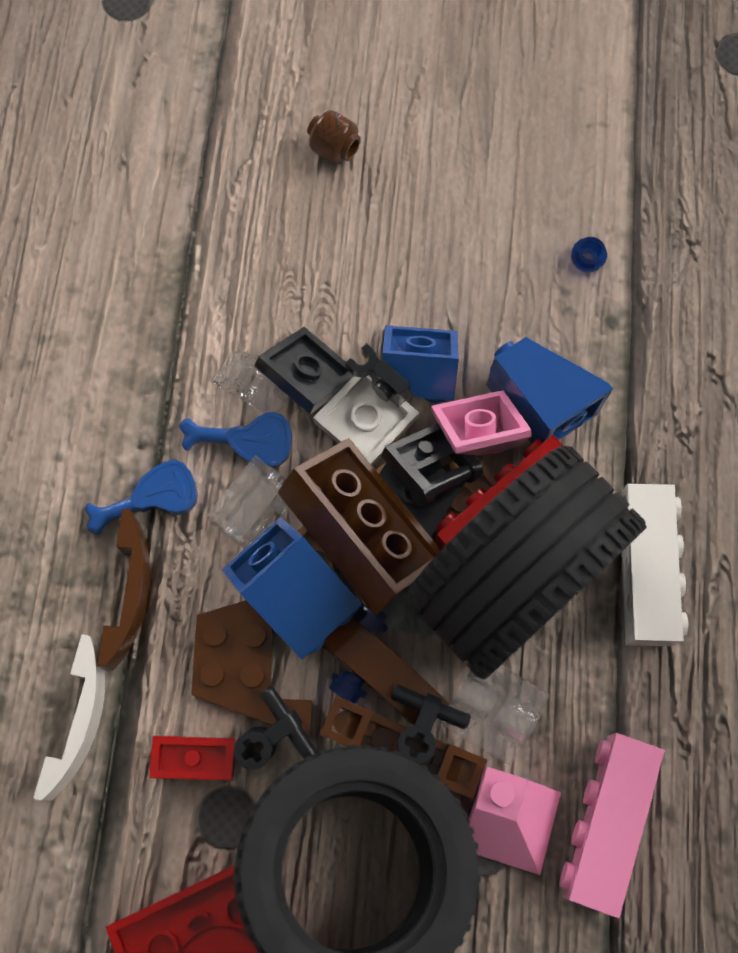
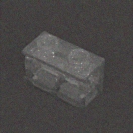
M255 455L207 514L210 523L245 549L270 527L268 524L276 514L282 516L289 509L277 493L286 479Z

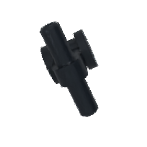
M396 684L390 696L392 700L419 711L414 726L405 729L396 741V751L408 758L411 757L409 755L410 747L404 744L405 739H413L416 734L422 737L421 744L426 747L425 752H418L412 757L417 764L427 762L435 752L436 742L431 729L436 718L463 730L467 729L471 719L470 714L442 703L443 698L429 692L425 696Z
M273 686L263 691L260 697L277 722L269 728L262 726L250 728L237 739L234 746V755L237 762L242 767L250 770L263 767L275 754L277 743L286 736L291 740L303 759L318 753V750L302 729L301 725L304 723L297 712L289 710ZM260 740L264 747L260 753L255 752L251 754L248 747L252 742L256 743Z

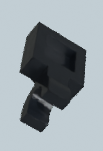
M366 343L361 348V354L368 362L364 365H359L350 358L345 363V369L355 377L370 376L375 393L385 402L391 400L397 407H400L409 398L410 383L384 359L380 361L372 347Z

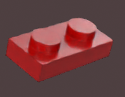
M153 736L149 778L234 781V746L236 739Z

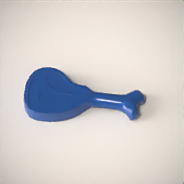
M267 412L258 416L247 426H235L228 429L201 427L189 418L184 419L179 424V429L184 434L181 445L186 451L199 442L223 443L231 446L243 459L266 467L282 465L288 459L291 452L293 438L291 425L288 419L280 413Z
M178 460L166 461L152 468L139 480L130 498L106 507H96L91 503H87L84 510L90 518L87 530L93 534H100L107 523L121 517L122 508L130 509L132 512H147L158 509L171 515H183L190 512L197 504L198 499L197 486L191 471L184 463Z

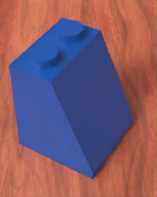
M527 337L515 344L513 341H509L494 353L495 357L490 367V374L486 384L492 393L504 390L531 429V437L528 439L530 444L537 439L544 442L551 435H554L558 440L562 439L598 415L613 390L612 386L605 380Z
M282 517L277 519L222 569L239 593L301 660L308 654L319 650L324 644L326 637L338 626L348 623L353 618L355 611L362 605L305 538Z

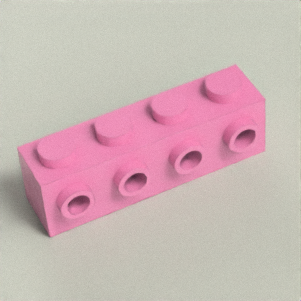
M619 733L608 735L607 740L602 739L595 755V763L599 764L595 781L589 780L583 797V803L588 805L584 821H577L572 834L571 844L576 846L572 863H565L560 876L559 887L564 888L562 897L620 918L665 752L664 749Z

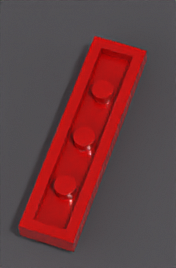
M551 435L544 442L540 439L534 441L522 453L525 459L515 467L511 463L506 465L494 477L497 483L487 491L482 487L467 499L465 504L468 507L462 513L456 516L452 512L437 525L436 529L439 532L436 534L435 543L442 550L472 518L509 484L546 454L563 444L554 435Z

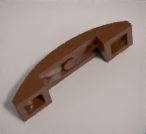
M123 508L116 547L124 555L131 557L120 626L103 625L97 666L108 671H114L130 650L145 615L150 589V559L146 538L137 517L130 509Z
M353 618L345 625L338 626L326 637L322 645L326 651L333 657L338 658L393 706V709L412 726L415 724L419 711L391 699L390 696L396 684L425 696L429 692L443 698L405 661ZM443 698L442 703L449 705V703Z
M335 696L320 735L346 747L349 745L359 747L371 745V747L375 748L384 747L387 748V751L393 752L396 750L398 736L408 727ZM416 734L413 739H405L404 744L410 747L409 755L411 757H414L418 752H425L426 747L421 744L422 737ZM435 739V752L431 759L423 764L428 767V771L433 775H438L441 778L440 782L443 785H448L452 792L473 799L487 759Z

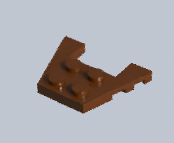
M247 600L197 615L191 695L273 725L277 720L260 695L272 684L274 629ZM283 699L291 712L293 710L297 712L304 723L301 725L302 729L311 738L312 700Z

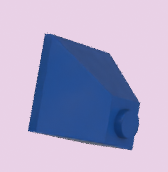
M385 325L382 359L410 383V391L417 398H424L426 401L441 403L445 400L454 401L459 362L458 331Z

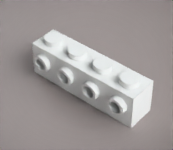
M627 484L620 492V495L630 504L628 509L631 510L633 508L645 520L647 528L622 551L626 646L673 647L683 642V636H686L688 632V617L686 612H682L681 597L685 595L686 579L679 569V558H682L684 542L682 535L677 534V520L680 519L682 510L681 500L679 497H675V485Z

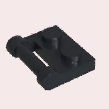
M438 423L385 446L381 454L382 459L410 489L412 500L420 507L433 502L435 496L465 481L469 483L474 482L483 476V467L480 461L474 455L456 454ZM452 461L459 466L429 482L423 476Z

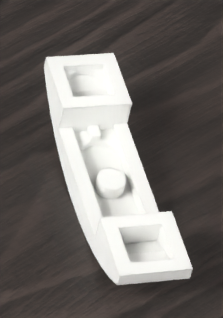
M81 635L70 672L71 675L84 679L85 682L62 759L45 757L33 799L52 801L58 796L81 767L94 741L103 710L105 670L97 666L100 649L99 642L90 636Z

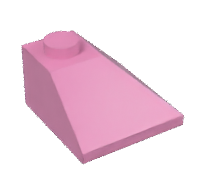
M504 390L431 406L432 414L456 454L479 456L497 454L504 450L517 448L531 437L530 427Z
M485 767L467 820L469 827L472 826L475 832L472 835L474 842L478 843L477 855L540 875L561 793L528 779Z

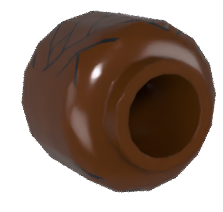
M329 110L321 116L316 115L311 120L307 129V134L310 135L309 146L311 150L334 164H339L344 160H351L361 143L357 124L336 111Z

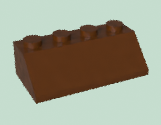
M350 438L295 467L277 492L375 616L405 595L418 575L441 551L440 547Z

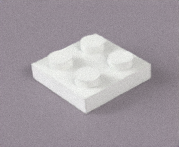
M353 376L313 417V421L337 443L350 438L369 463L374 466L381 458L384 447L396 442L419 418V412L406 401L400 407H397L391 400L388 402L382 400L373 390L372 378L370 376L362 378Z

